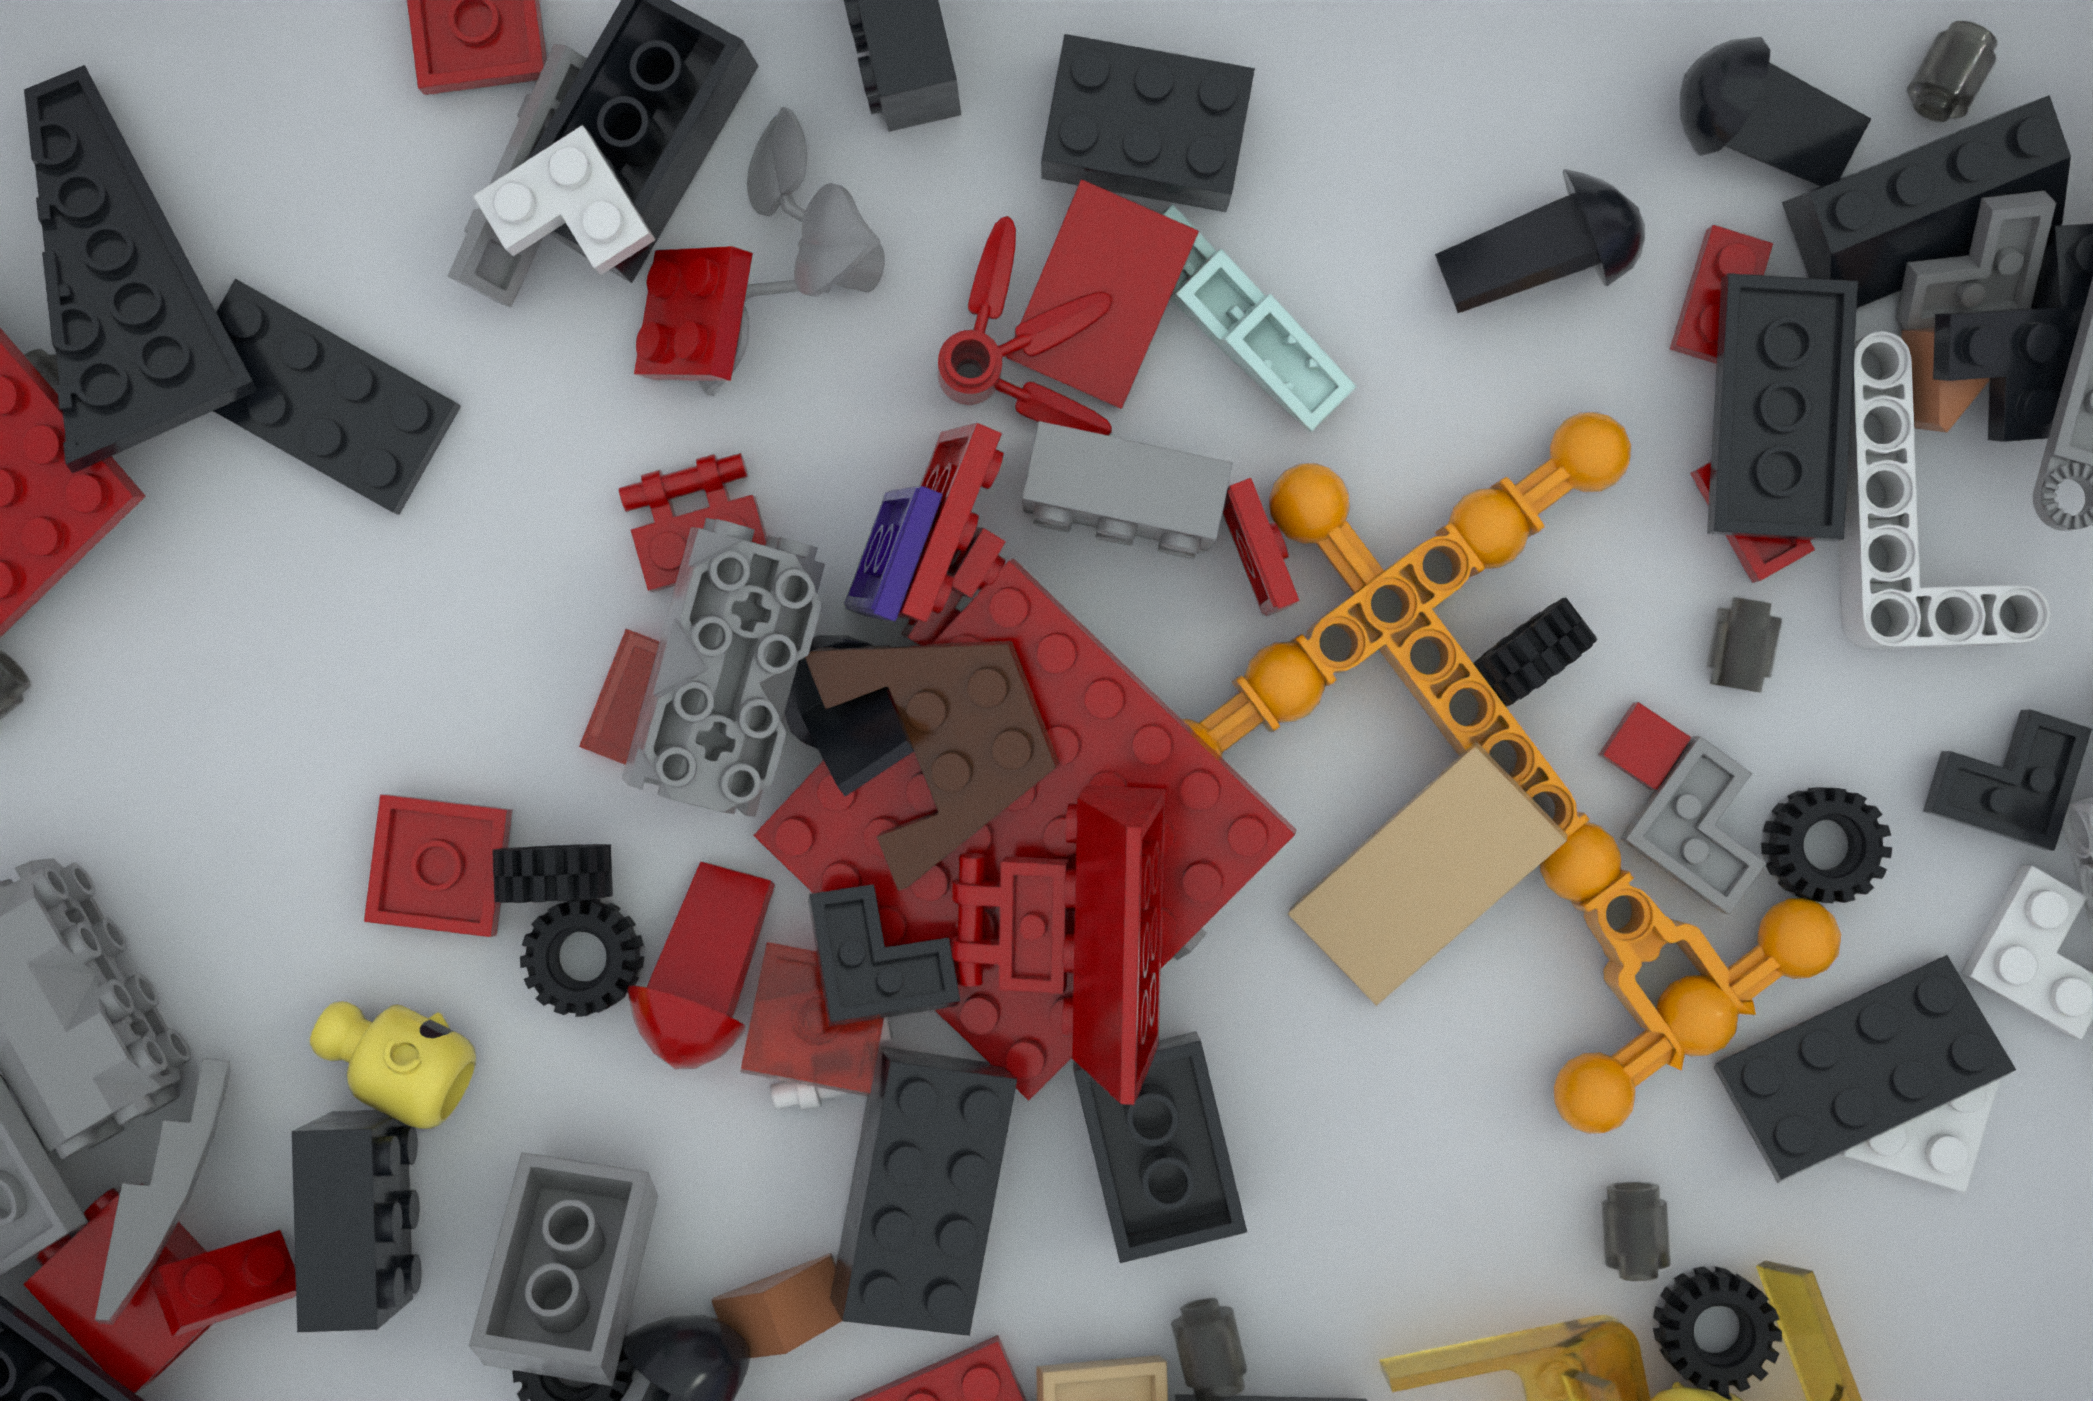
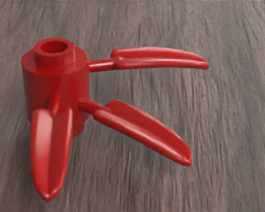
M1009 216L1002 217L994 224L986 241L972 285L968 310L970 313L977 315L973 330H964L953 334L943 343L939 351L938 381L940 387L951 400L964 405L984 402L997 390L1017 399L1015 403L1016 412L1031 420L1109 436L1112 433V426L1109 421L1088 407L1035 382H1026L1023 388H1020L1000 379L1003 357L1022 348L1023 352L1029 357L1041 354L1094 324L1108 312L1111 305V296L1106 292H1096L1079 297L1020 323L1015 328L1016 338L998 346L990 336L985 334L988 319H997L1003 312L1016 247V227ZM964 364H973L979 368L981 375L975 378H966L959 375L957 371Z

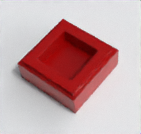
M1633 702L1598 755L1648 789L1657 790L1692 737L1641 703Z

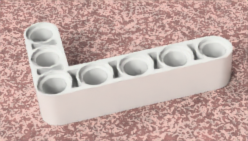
M1880 331L1871 333L1855 341L1844 539L1839 541L1841 619L1845 635L1850 642L1866 649L1999 646L2035 640L2043 634L2049 624L2050 609L2048 601L2043 594L2031 586L1992 585L1920 588L1912 359L1910 351L1902 338L1890 332ZM1864 351L1874 354L1880 361L1882 370L1878 380L1868 376L1862 368L1861 359ZM1867 414H1872L1878 418L1883 425L1884 434L1880 444L1873 442L1865 434L1863 425ZM1870 477L1878 479L1885 487L1886 499L1881 508L1872 504L1867 497L1866 485ZM1873 540L1882 543L1888 552V564L1883 572L1874 568L1869 560V546ZM2005 600L2010 602L2016 609L2017 621L2012 631L2004 627L1999 615L2000 608ZM1940 602L1947 604L1953 612L1954 622L1948 633L1942 631L1936 623L1935 613ZM1877 603L1883 605L1890 614V628L1885 635L1876 632L1872 626L1871 613Z

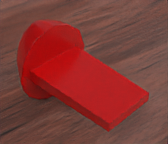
M700 861L647 987L628 986L627 990L632 1016L639 1034L652 1052L674 1069H695L721 1058L746 1031L745 1025L734 1019L733 1015L775 887L771 880Z

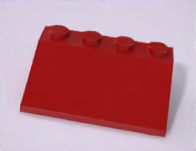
M1087 785L1077 797V804L1069 803L1066 812V842L1076 844V869L1068 868L1066 871L1064 904L1065 908L1075 909L1074 933H1066L1063 946V970L1065 973H1074L1073 997H1065L1063 1002L1062 1035L1072 1037V1059L1117 1102L1125 1105H1135L1159 1046L1166 789Z

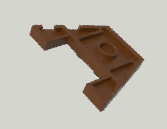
M1012 641L937 643L926 646L897 647L880 645L841 649L823 647L809 651L808 656L805 657L825 709L888 687L914 748L915 755L938 811L882 831L877 836L898 891L909 887L1059 765V760Z

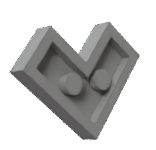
M2045 191L1982 198L1969 255L1907 262L1896 315L1905 330L1934 328L1935 314L2031 308L2056 202Z
M1693 736L1658 789L1654 790L1620 837L1622 841L1720 912L1728 915L1732 913L1767 864L1760 857L1715 826L1753 773L1701 736Z

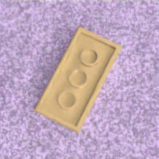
M1476 741L1290 908L1288 915L1377 1006L1567 841V834Z

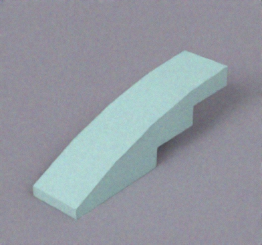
M1173 204L1162 213V215L1196 229ZM1200 233L1198 234L1170 299L1269 396L1308 431H1313L1357 386L1271 294L1264 295L1222 249L1216 251Z

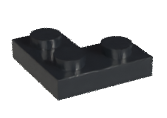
M2036 307L1935 314L1933 379L1952 381L1990 378L1988 440L2009 442L2048 439L2062 390L2065 307Z
M2031 709L2020 710L2003 767L1952 751H1941L1923 812L2036 848L2055 851L2092 729Z
M874 884L809 894L808 904L829 1027L958 1006L960 995L949 937L885 947Z

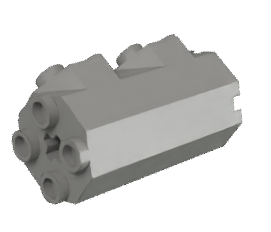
M706 518L703 529L695 527L690 529L622 780L627 785L643 790L645 782L658 785L660 787L657 795L671 800L730 814H735L737 808L746 816L756 817L763 789L773 784L787 731L782 724V719L798 661L809 654L820 615L822 602L817 592L825 564L815 561L817 547L772 536L767 537L765 546L751 542L754 529L719 519Z
M52 858L32 860L15 867L21 878L16 882H13L11 879L0 881V1070L47 1152L57 1151L61 1159L64 1160L87 1147L91 1149L122 1132L125 1129L124 1124L141 1115L147 1116L179 1098L180 1095L174 1085L181 1080L180 1066L190 1061V1052L182 1036L176 1030L167 1027L156 1008L159 1004V999L151 982L141 973H136L127 978L117 969L116 956L127 949L126 939L120 928L111 919L104 918L92 897L95 894V886L88 873L77 863H71L64 868Z

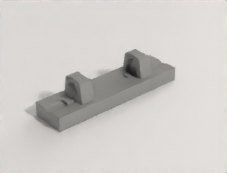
M553 45L532 93L525 96L517 114V117L520 119L490 184L529 159L587 60L586 57L566 45ZM479 207L473 210L464 229L467 234L447 277L501 305L512 307L543 238L515 256H512L505 250Z

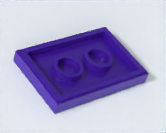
M924 486L885 492L845 599V609L866 617L896 622L943 494Z

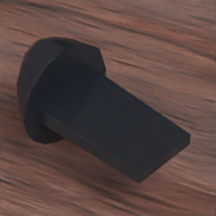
M1762 37L1734 39L1716 45L1699 57L1684 74L1680 90V119L1689 142L1699 156L1718 152L1725 146L1817 186H1823L1840 179L1872 119L1770 63L1771 50Z
M1563 169L1568 196L1435 254L1457 313L1593 266L1603 285L1609 286L1630 271L1641 256L1645 241V223L1639 208L1606 181L1585 173Z
M818 635L813 637L810 651L823 647L841 649L863 648L873 645L848 635ZM805 657L798 661L784 712L790 732L801 742L819 750L837 787L844 796L849 795L914 752L888 687L825 709Z
M706 1315L669 1316L634 1330L624 1338L623 1342L627 1358L634 1368L650 1381L642 1401H734L747 1374L750 1362V1349L745 1339L726 1322Z

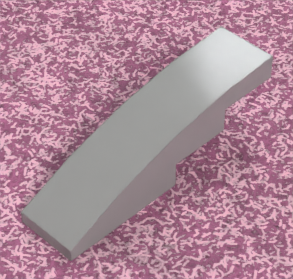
M203 1058L191 1121H162L150 1186L122 1183L95 1316V1320L99 1324L114 1325L155 1266L189 1203L215 1136L231 1072L230 1061Z

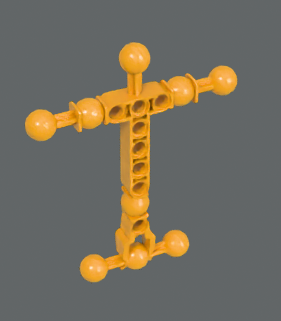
M1580 412L1567 418L1554 433L1550 444V459L1515 485L1508 477H1504L1488 489H1477L1463 496L1454 506L1448 524L1435 532L1437 536L1414 547L1385 570H1383L1346 521L1350 510L1349 492L1342 478L1331 468L1317 463L1295 465L1285 470L1274 482L1269 496L1270 515L1279 530L1289 539L1303 544L1316 543L1353 594L1317 620L1307 630L1306 636L1300 634L1290 642H1274L1260 649L1249 661L1244 677L1240 675L1232 681L1239 693L1202 721L1182 720L1222 757L1224 751L1260 724H1263L1269 732H1274L1280 727L1279 723L1296 722L1310 715L1319 705L1325 686H1329L1337 681L1333 673L1347 671L1379 650L1459 756L1476 741L1488 754L1496 743L1500 741L1509 743L1513 747L1517 759L1515 768L1509 775L1531 798L1540 792H1544L1551 797L1555 805V814L1552 820L1567 834V841L1540 864V872L1547 886L1561 898L1570 900L1575 909L1584 912V919L1609 959L1603 969L1604 981L1638 1025L1645 1029V1031L1612 1056L1601 1052L1583 1053L1568 1060L1556 1076L1554 1102L1564 1121L1573 1129L1587 1134L1607 1133L1622 1126L1632 1113L1635 1103V1087L1665 1064L1682 1071L1685 1055L1691 1057L1708 1056L1725 1048L1736 1033L1738 1015H1756L1752 998L1781 976L1792 979H1806L1827 971L1838 957L1841 943V932L1836 919L1823 905L1807 898H1788L1772 906L1760 921L1757 938L1758 945L1727 968L1698 927L1669 919L1644 891L1630 886L1629 882L1634 877L1629 871L1621 870V854L1613 836L1603 827L1588 822L1590 819L1584 812H1577L1576 802L1569 789L1432 610L1461 588L1469 577L1479 574L1484 569L1500 568L1513 562L1524 550L1528 537L1537 534L1545 528L1538 515L1572 489L1582 492H1601L1615 485L1626 473L1631 459V443L1626 430L1612 417L1599 412ZM1437 550L1449 557L1452 564V574L1445 584H1437L1426 577L1423 571V560L1428 551ZM1387 588L1399 596L1402 610L1399 618L1394 623H1386L1374 615L1371 609V600L1377 589ZM1329 626L1342 628L1351 639L1350 653L1341 662L1329 660L1320 649L1319 640L1321 634ZM1418 639L1431 641L1437 646L1440 653L1438 667L1433 673L1428 675L1415 669L1410 660V651ZM1461 689L1470 692L1478 703L1476 718L1471 724L1466 726L1458 724L1452 718L1449 710L1452 696ZM1618 896H1625L1631 905V918L1624 927L1613 930L1606 920L1608 904ZM1676 942L1701 975L1685 976L1670 983L1659 997L1657 1007L1655 1008L1636 982L1635 975L1642 967L1641 962L1656 960L1662 946L1666 943L1672 944Z

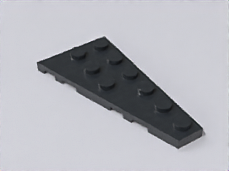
M85 65L24 89L31 159L35 164L38 198H36L38 220L42 225L45 252H42L51 338L52 346L56 350L60 384L57 386L59 409L63 413L66 442H63L65 463L72 474L257 391Z

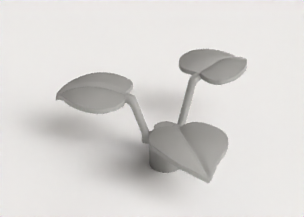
M781 107L778 115L769 123L756 145L748 170L747 188L750 203L758 214L772 216L781 206L785 213L802 222V239L798 243L800 250L794 268L795 280L748 284L745 302L753 296L799 291L804 295L816 297L825 292L829 293L834 285L871 292L878 285L883 274L885 264L884 250L880 244V239L863 220L848 190L841 185L826 184L813 196L806 210L799 207L794 201L792 193L798 189L805 177L807 149L800 123L794 112L786 107ZM745 305L733 372L739 365L748 343L749 317ZM699 381L703 391L710 396H714V390L726 382Z

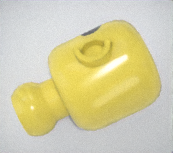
M344 1001L333 1002L322 1012L310 1036V1046L318 1057L333 1062L344 1060L349 1063L347 1070L348 1086L355 1098L406 1125L419 1129L437 1127L450 1116L462 1099L476 1065L475 1048L470 1040L451 1030L441 1013L437 1012L430 1018H427L398 1004L390 1006L371 1022L365 1019L362 1010L357 1006Z

